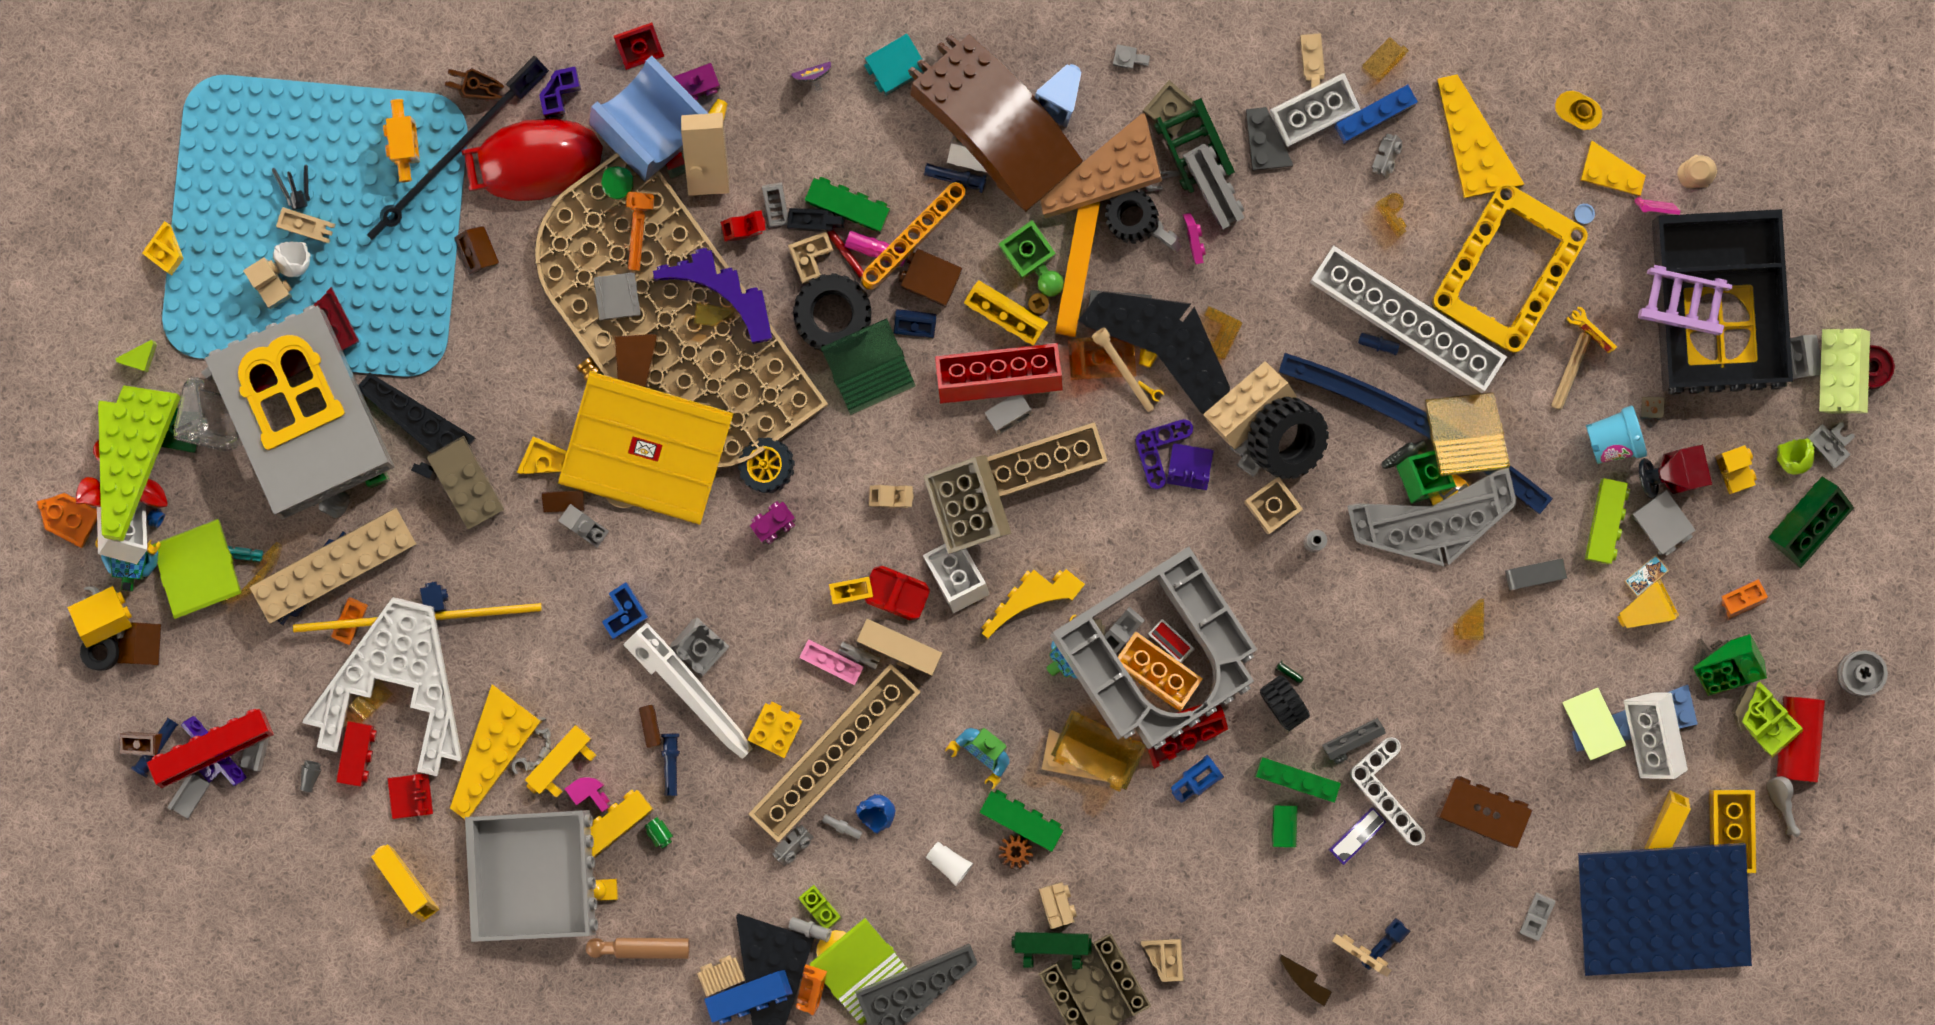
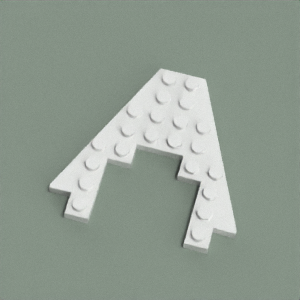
M393 597L303 719L302 723L321 727L317 747L337 752L340 746L351 693L370 698L375 678L413 687L414 692L410 708L430 712L417 772L438 776L442 757L461 761L462 754L434 608Z

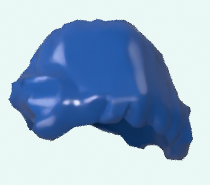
M874 794L865 801H861L856 806L855 813L862 820V823H865L867 827L878 834L879 831L891 826L896 810L894 804L887 797L881 794Z

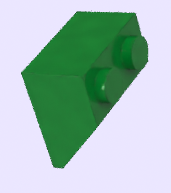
M1434 450L1411 456L1396 466L1411 504L1430 499L1456 487L1450 470H1439L1438 468L1448 466L1447 463L1437 464V461L1445 460V458H1436V455L1443 454L1442 452H1435Z

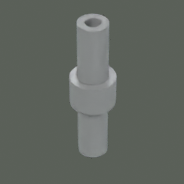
M826 814L822 820L823 823L836 828V831L839 833H846L857 839L862 834L861 831L849 826L847 822L843 820L838 821Z

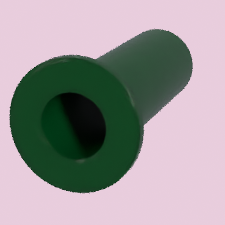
M1281 660L1275 671L1278 669L1295 682L1302 683L1304 678L1283 664V660Z

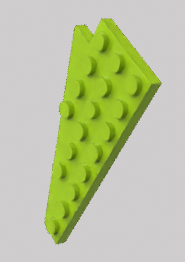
M123 385L116 403L100 400L98 402L102 536L106 539L124 541L181 397L177 393Z

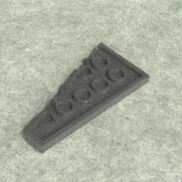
M966 944L855 991V994L868 1025H904L915 1018L938 995L943 994L951 984L962 978L978 963L971 945Z

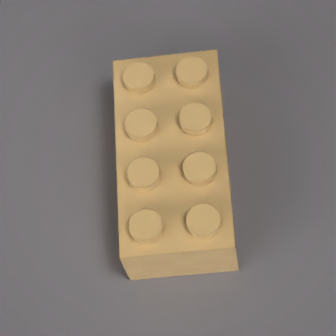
M1265 361L1203 415L1211 427L1235 450L1248 439V432H1251L1252 429L1250 427L1252 421H1255L1257 418L1256 414L1259 411L1261 412L1266 404H1272V401L1278 398L1282 400L1283 397L1293 398L1297 396L1289 383Z

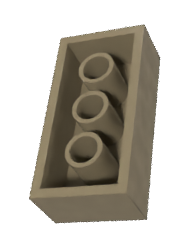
M464 436L428 455V461L468 530L504 510L500 498Z

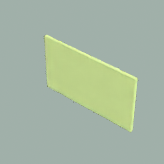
M1599 688L1562 702L1567 712L1566 714H1568L1590 761L1626 746Z

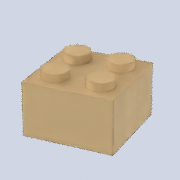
M1280 477L1275 478L1244 501L1268 535L1303 510Z

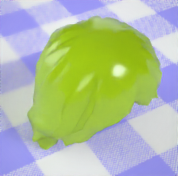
M1810 439L1792 440L1777 446V461L1787 473L1792 475L1803 474L1812 467L1815 448Z

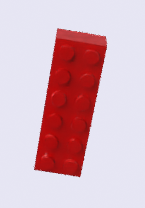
M1058 343L935 356L940 404L1063 390Z

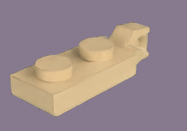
M1321 33L1300 35L1304 77L1306 81H1311V89L1320 85V80L1324 79L1325 74Z

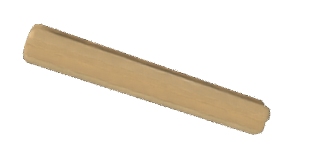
M1582 332L1579 335L1551 404L1556 409L1561 410L1564 406L1591 339V336L1587 333Z

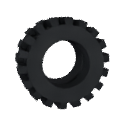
M1133 190L1118 195L1115 199L1112 197L1109 200L1111 204L1106 206V223L1119 240L1122 239L1125 243L1130 241L1132 244H1136L1137 240L1144 242L1146 236L1150 238L1152 236L1151 232L1156 231L1155 225L1159 223L1157 217L1159 213L1156 205L1145 192ZM1132 206L1142 208L1143 217L1138 224L1134 226L1122 224L1121 216L1127 208Z
M1279 675L1260 689V694L1265 703L1286 730L1291 731L1310 718L1306 705L1285 677Z

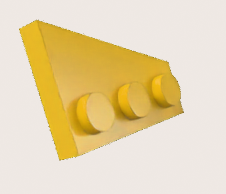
M1591 140L1581 181L1641 196L1646 175Z

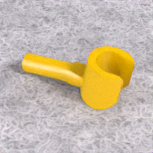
M1139 380V386L1150 394L1151 399L1155 402H1160L1154 397V394L1159 392L1161 395H1164V392L1162 390H1154Z

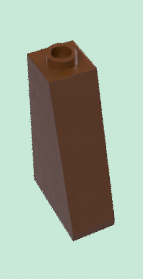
M657 334L615 337L617 378L619 380L647 388L658 341Z

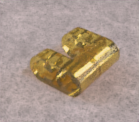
M1208 306L1204 316L1221 324L1214 342H1210L1216 356L1225 360L1243 322Z

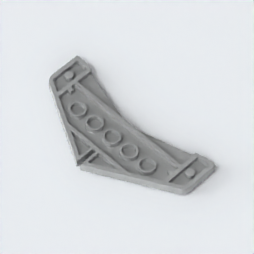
M1504 468L1493 472L1434 506L1356 503L1347 507L1354 537L1357 542L1444 566L1441 547H1444L1448 565L1451 564L1515 506L1516 497L1509 468Z

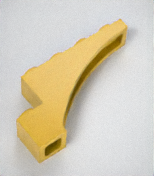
M1067 569L1064 572L1059 570L1052 579L1055 581L1054 584H1051L1035 570L1031 573L1027 571L1020 579L1023 582L1019 588L1014 587L1007 595L1010 598L1006 604L1001 603L994 611L997 614L993 620L988 619L981 627L984 630L982 635L989 639L1006 621L1032 606L1059 599H1070L1072 601L1085 584Z

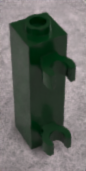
M1018 931L1015 932V936H1012L1011 946L1015 948V953H1024L1023 968L1034 967L1033 954L1073 955L1072 969H1082V955L1092 954V934Z

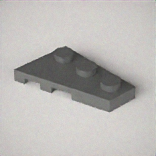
M1267 107L1246 109L1252 171L1292 167L1293 163Z

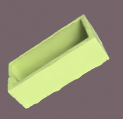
M1822 329L1820 412L1830 414L1846 412L1868 413L1870 331L1864 329Z

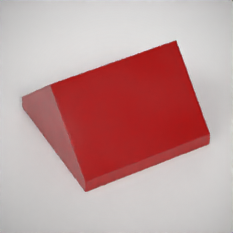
M652 22L614 35L626 70L644 64L651 56L655 59L664 57Z

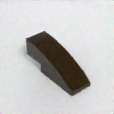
M1280 954L1278 958L1290 978L1309 997L1325 1007L1332 991L1314 982L1318 974Z

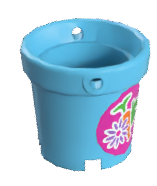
M1632 405L1623 408L1620 413L1586 425L1597 464L1633 456L1635 458L1647 456L1643 435Z

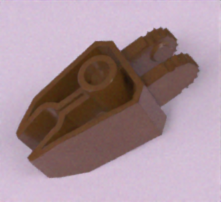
M472 68L465 72L448 69L450 76L459 77L462 80L461 84L446 81L445 87L458 90L462 98L478 100H497L502 98L500 95L491 93L488 88L489 86L499 89L504 88V85L496 79Z

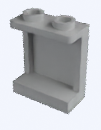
M1667 490L1631 514L1633 520L1639 523L1655 545L1659 555L1664 553L1666 556L1677 549L1675 547L1676 544L1680 541L1684 544L1693 537L1691 533L1696 531Z

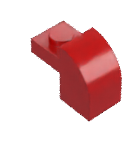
M762 210L751 212L745 216L730 217L720 222L725 242L761 235L766 230Z

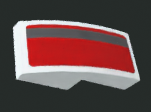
M1163 619L1148 633L1180 663L1194 650Z

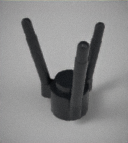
M304 165V194L302 190L296 191L291 172H287L292 190L290 195L276 169L272 168V172L287 200L288 206H291L292 210L307 207V201H310L308 166Z

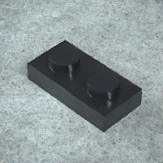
M423 462L420 465L414 463L411 471L435 481L437 478L432 466Z

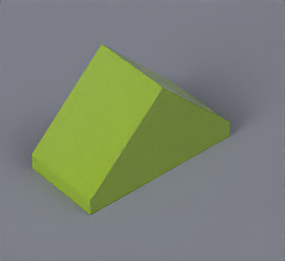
M150 340L115 358V360L119 364L148 372L157 344L155 341Z

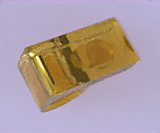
M1391 193L1376 202L1375 206L1397 238L1406 233L1405 228L1407 227L1401 217H1396V214L1403 208L1404 200L1400 194ZM1395 199L1398 202V208H1390L1388 200Z
M378 679L374 683L370 698L359 695L348 708L364 723L393 693Z

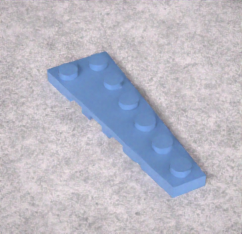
M1684 685L1667 692L1672 693L1679 728L1697 725L1689 686ZM1623 710L1613 714L1612 717L1623 740H1631L1626 711ZM1576 730L1572 731L1576 752L1584 750Z

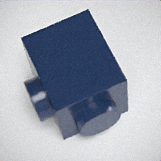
M437 582L425 583V587L420 588L422 604L433 607L434 612L447 610L445 601L449 600L447 589H443V585H437Z

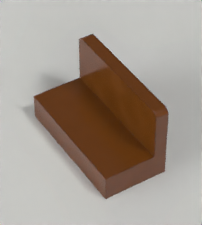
M484 226L465 230L454 237L469 275L499 263Z

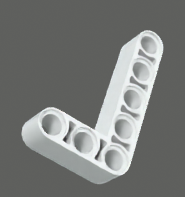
M1393 737L1386 738L1351 769L1350 777L1409 844L1420 845L1425 840L1423 829L1374 775L1395 757L1401 749L1399 740ZM1388 741H1393L1396 745V749L1392 753L1388 752L1385 748ZM1374 754L1380 757L1381 761L1378 766H1373L1370 763V758ZM1358 768H1362L1365 771V777L1362 780H1358L1355 777V771ZM1371 784H1376L1379 787V792L1374 796L1368 791ZM1386 799L1391 800L1393 804L1392 809L1389 811H1385L1382 807V803ZM1399 815H1404L1406 817V824L1400 827L1396 823V818ZM1413 830H1417L1420 833V839L1417 842H1413L1410 839V833Z

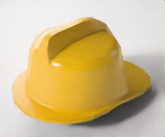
M1566 91L1556 99L1555 111L1560 118L1583 130H1591L1601 122L1602 109L1592 98L1577 91Z

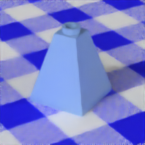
M1067 64L1040 87L1035 94V98L1053 120L1065 128L1070 121L1075 107L1081 77L1080 68L1073 64Z

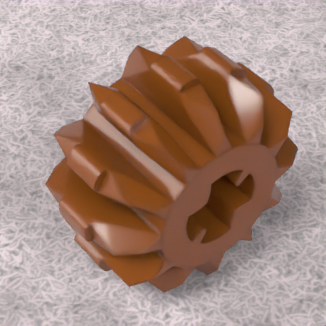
M1011 834L1009 835L1010 843L1006 839L1002 840L1007 847L999 846V850L1005 851V853L999 854V858L1007 856V859L1003 862L1004 865L1012 861L1010 868L1014 869L1015 862H1017L1019 869H1021L1022 864L1020 861L1023 860L1028 865L1029 861L1024 857H1033L1032 853L1026 852V850L1032 849L1033 846L1025 847L1024 845L1029 839L1025 838L1021 843L1020 834L1017 836V841H1014V837ZM1015 846L1016 848V846H1019L1021 848L1019 851L1021 855L1019 857L1016 855L1012 857L1010 855L1012 853L1011 847Z

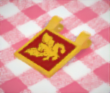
M1577 307V310L1581 312V316L1578 311L1573 310L1571 314L1573 320L1566 317L1568 323L1578 325L1608 354L1617 348L1608 337L1587 319L1585 310L1582 307Z

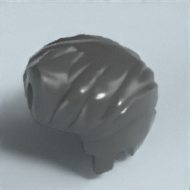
M343 491L319 503V510L334 519L340 518L350 503V495Z

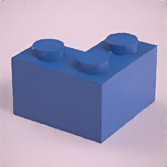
M627 582L609 592L619 611L603 620L602 623L612 639L615 640L649 619V616Z

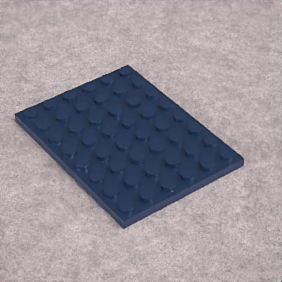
M1745 843L1578 853L1585 976L1752 966Z

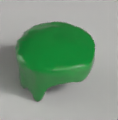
M619 166L609 167L605 170L602 177V189L612 199H625L627 193L633 190V176L627 168Z

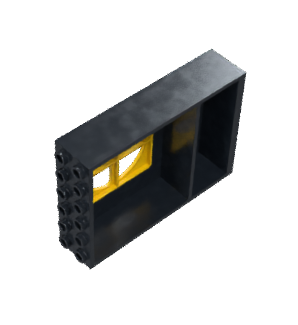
M1782 209L1659 215L1652 220L1655 265L1666 267V271L1715 281V278L1727 280V284H1731L1732 289L1729 291L1723 290V293H1730L1737 297L1744 304L1749 314V320L1746 322H1724L1721 299L1717 320L1719 324L1724 325L1722 334L1716 335L1718 355L1716 360L1705 358L1693 346L1690 333L1696 330L1658 323L1662 392L1668 391V395H1678L1685 390H1689V394H1698L1705 391V389H1709V393H1718L1726 390L1725 388H1730V392H1738L1746 389V387H1750V391H1758L1767 388V386H1771V390H1778L1787 387V384L1793 382ZM1662 277L1657 301V308L1660 312L1666 313V310L1669 309L1674 285L1673 279ZM1682 283L1677 307L1679 316L1686 317V314H1689L1695 284ZM1703 286L1701 297L1705 294H1712L1714 296L1715 288ZM1748 329L1750 331V338L1746 348L1736 358L1727 359L1725 357L1724 343L1725 330Z

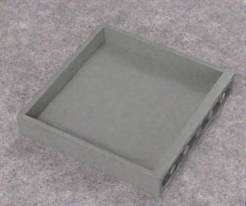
M590 810L465 817L471 942L596 935L598 930V921L595 919L597 900L594 898L596 880L593 877L595 859L592 856L594 839L590 828L593 824Z

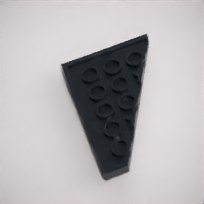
M738 913L736 919L746 983L777 971L785 970L793 993L787 996L788 1000L778 1004L775 1001L768 1003V1008L759 1011L756 1008L751 1009L752 1025H786L814 938H808L803 934Z

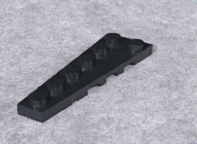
M369 373L358 385L360 391L431 454L462 436L465 437L469 446L476 439L471 434L372 373Z

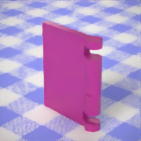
M1641 197L1635 198V204L1643 212L1653 211L1680 215V210L1674 203L1644 200Z

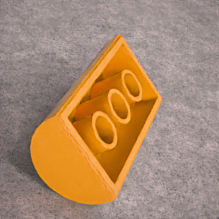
M1136 631L1117 656L1132 679L1179 712L1203 679Z

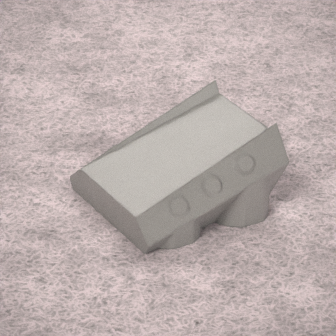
M635 273L598 276L594 278L600 320L640 315Z
M697 617L691 620L670 645V648L701 677L704 676L729 647Z

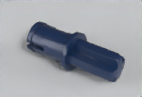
M1361 333L1358 340L1360 345L1374 348L1377 352L1380 350L1397 355L1400 343L1383 339V336L1376 337L1366 333Z

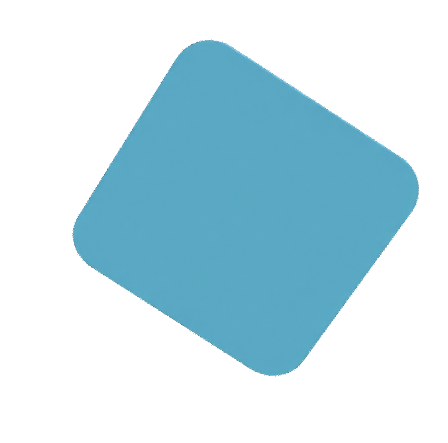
M216 75L197 84L189 93L183 108L171 224L184 259L173 275L166 274L162 322L165 334L171 344L185 355L205 359L213 350H223L228 347L229 343L236 340L240 342L246 339V336L252 332L258 331L259 333L266 330L265 327L269 324H279L285 321L284 318L289 315L303 313V309L314 305L332 287L360 340L359 343L343 351L352 372L411 377L432 369L443 357L449 336L457 243L454 237L459 233L465 171V157L462 155V152L460 151L401 211L402 219L398 225L394 227L386 226L373 240L367 234L381 220V210L387 205L395 206L468 132L465 117L458 106L448 98L434 93L235 75ZM394 99H403L404 115L411 116L416 122L420 162L410 164L411 182H399L398 165H395L386 156L385 145H389L387 137L384 136L383 125L386 124L387 118H392L390 101ZM304 165L308 166L310 201H307V207L293 211L336 224L335 228L326 226V230L333 232L332 236L323 235V237L330 239L329 244L276 227L282 207L290 210L292 208L288 206L287 200L272 172V168L276 169L290 195L292 190L287 172H291L296 191L302 190L304 194ZM284 242L306 243L307 250L311 255L308 269L299 277H287L282 273L279 274L282 281L286 279L292 288L290 291L292 297L271 310L267 307L259 292L252 286L243 270L262 258L275 262L273 252L276 245Z

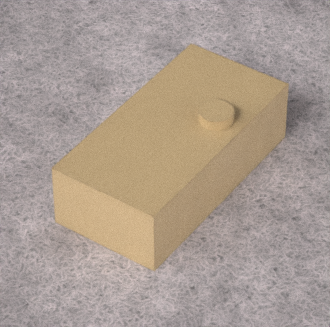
M723 113L681 115V133L688 196L729 193V170Z
M866 619L857 639L858 643L897 660V665L905 669H909L911 666L930 676H933L942 656V652L869 619Z

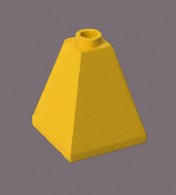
M1659 579L1621 611L1617 618L1622 627L1631 628L1673 621L1679 614L1662 580Z

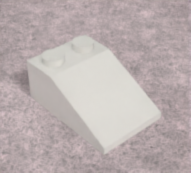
M943 544L923 555L953 613L990 595L987 585L967 549L948 554L946 545Z

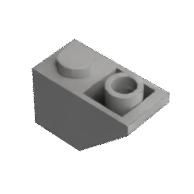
M571 504L558 520L597 548L609 532Z

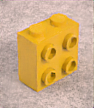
M771 701L770 705L764 704L747 740L785 758L803 721L800 720L801 715L791 710L789 713L781 711L782 706Z

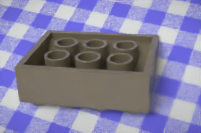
M986 455L973 457L923 476L948 554L1012 534Z

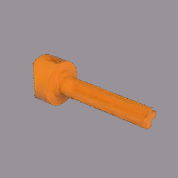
M628 192L626 207L634 210L628 269L640 271L645 220L644 211L648 209L653 210L654 195Z

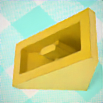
M869 577L828 584L832 605L873 597Z

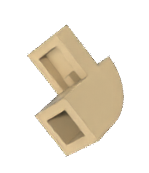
M870 486L869 506L887 508L912 507L914 497L913 486Z

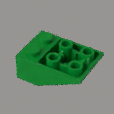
M1751 634L1730 640L1693 667L1708 696L1767 678L1765 660Z

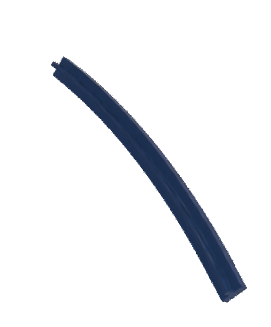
M1284 353L1278 373L1321 387L1360 403L1415 430L1436 443L1471 439L1434 416L1381 389L1315 362ZM1471 442V443L1444 445L1443 447H1444V448H1448V447H1457V446L1476 445V444H1478V443H1477V442ZM1480 447V448L1453 450V451H1451V452H1452V453H1458V452L1485 450L1486 448H1485V447ZM1489 452V453L1462 455V456H1459V457H1460V458H1467V457H1476V456H1485V455H1494V454H1493L1492 452ZM1490 458V459L1472 460V461H1467V462H1468V463H1477V462L1494 461V460H1502V459H1501V458ZM1508 463L1474 466L1487 476L1497 470L1509 468L1515 496L1538 514H1541L1553 499Z

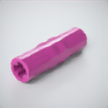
M851 230L845 243V247L877 258L890 245L884 241H879ZM894 248L897 253H904V249ZM905 260L899 265L900 267H903Z

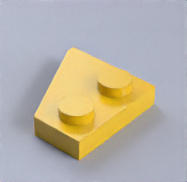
M164 221L142 254L164 271L173 275L184 258L171 225Z

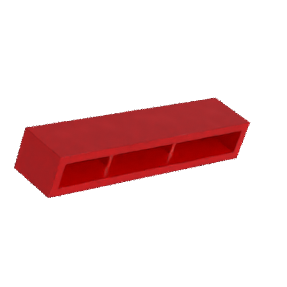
M251 709L243 717L230 719L222 727H214L203 736H195L184 745L172 747L170 752L155 755L151 761L147 762L155 784L160 788H164L274 734L266 714L260 709Z

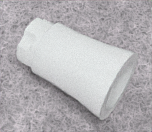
M937 842L926 856L955 886L961 882L973 866L972 862L962 858L940 842Z

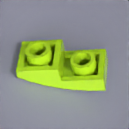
M815 885L798 897L822 927L830 929L842 919Z

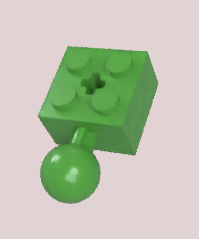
M1033 220L999 243L998 247L1021 279L1035 271L1039 277L1038 288L1042 294L1053 297L1062 291L1064 286L1062 276L1056 271H1049L1045 266V263L1054 258L1056 253ZM1023 246L1031 247V254H1024Z

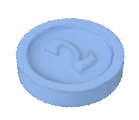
M1580 204L1574 211V217L1577 222L1588 224L1594 219L1595 211L1589 204Z

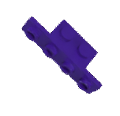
M195 716L181 724L191 738L208 733ZM230 757L199 771L209 783L221 772L233 786L238 785L247 778L241 768Z

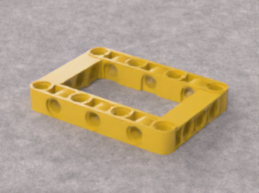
M1503 184L1495 190L1435 292L1432 298V305L1437 311L1508 352L1516 353L1524 348L1584 246L1588 233L1583 226L1510 184ZM1505 189L1510 192L1509 200L1501 198V190ZM1508 210L1561 240L1510 327L1500 324L1494 317L1483 314L1477 310V307L1466 304L1458 297L1460 290L1465 282L1468 281L1480 260V256L1489 245ZM1481 225L1489 227L1490 232L1488 235L1484 236L1480 233L1479 228ZM1573 231H1578L1581 234L1579 242L1571 238ZM1461 260L1468 262L1469 268L1467 271H1462L1459 268ZM1552 266H1557L1560 269L1558 277L1551 275L1550 270ZM1440 295L1448 298L1447 306H1441L1438 303ZM1532 301L1539 304L1540 309L1538 312L1530 310V303ZM1511 337H1516L1519 340L1517 348L1510 346L1509 339Z

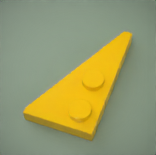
M533 436L517 473L561 472L567 451Z

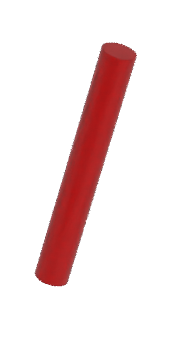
M834 229L833 231H828L829 238L857 276L861 278L864 272L862 267L848 248L845 247V244Z

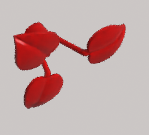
M99 440L93 446V453L98 461H100ZM86 477L81 480L76 491V504L101 507L100 482L97 479ZM148 479L140 502L154 507H167L168 502L163 488L156 481Z

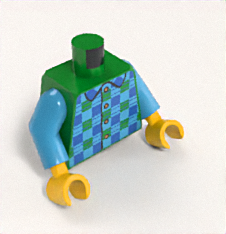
M97 537L96 542H95V545H96L97 548H98V537ZM149 540L147 551L137 564L101 555L108 573L112 574V577L122 578V591H133L134 579L144 580L145 577L152 573L158 563L160 542H157L154 547L151 544L152 540Z

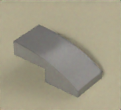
M1536 892L1521 926L1520 933L1539 941L1546 927L1547 919L1554 907L1555 900Z

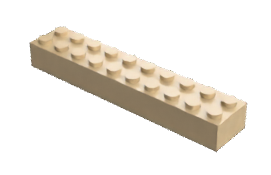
M890 664L753 808L749 815L779 843L921 692Z

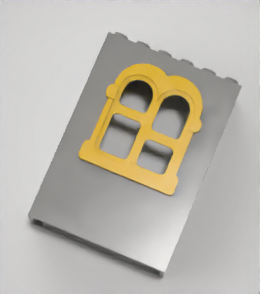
M314 305L303 309V313L285 317V321L279 324H269L265 327L266 330L262 332H252L246 336V339L240 342L239 340L233 341L223 350H213L209 353L208 357H205V361L274 515L282 520L395 468L328 317L319 306L315 307ZM292 349L299 350L304 354L313 373L311 380L294 388L290 387L281 367L283 354ZM267 364L274 370L278 383L256 393L250 382V372L256 365ZM318 387L327 407L314 415L304 417L296 397ZM282 392L295 417V423L277 432H273L261 407V402Z

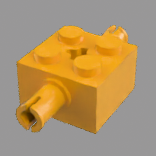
M394 99L390 101L392 118H387L386 124L383 125L384 136L387 137L389 145H385L386 156L395 165H398L399 182H411L410 164L420 162L416 122L411 116L404 115L403 99Z

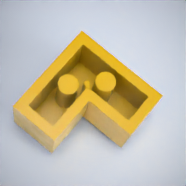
M1746 445L1715 456L1729 495L1756 485L1755 481L1757 478L1755 472L1749 468V465H1752L1753 455L1751 450L1746 448Z

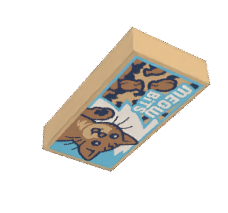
M1654 555L1626 578L1624 582L1635 596L1638 597L1669 570L1658 556Z

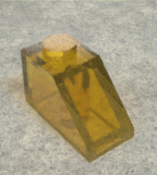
M1484 599L1476 600L1457 619V623H1453V635H1457L1456 640L1484 639Z

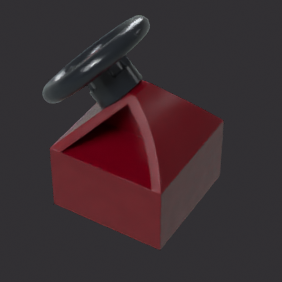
M1703 444L1663 454L1660 467L1654 468L1652 462L1647 458L1641 459L1639 463L1640 482L1645 494L1649 498H1655L1658 495L1659 484L1662 483L1672 494L1712 485Z

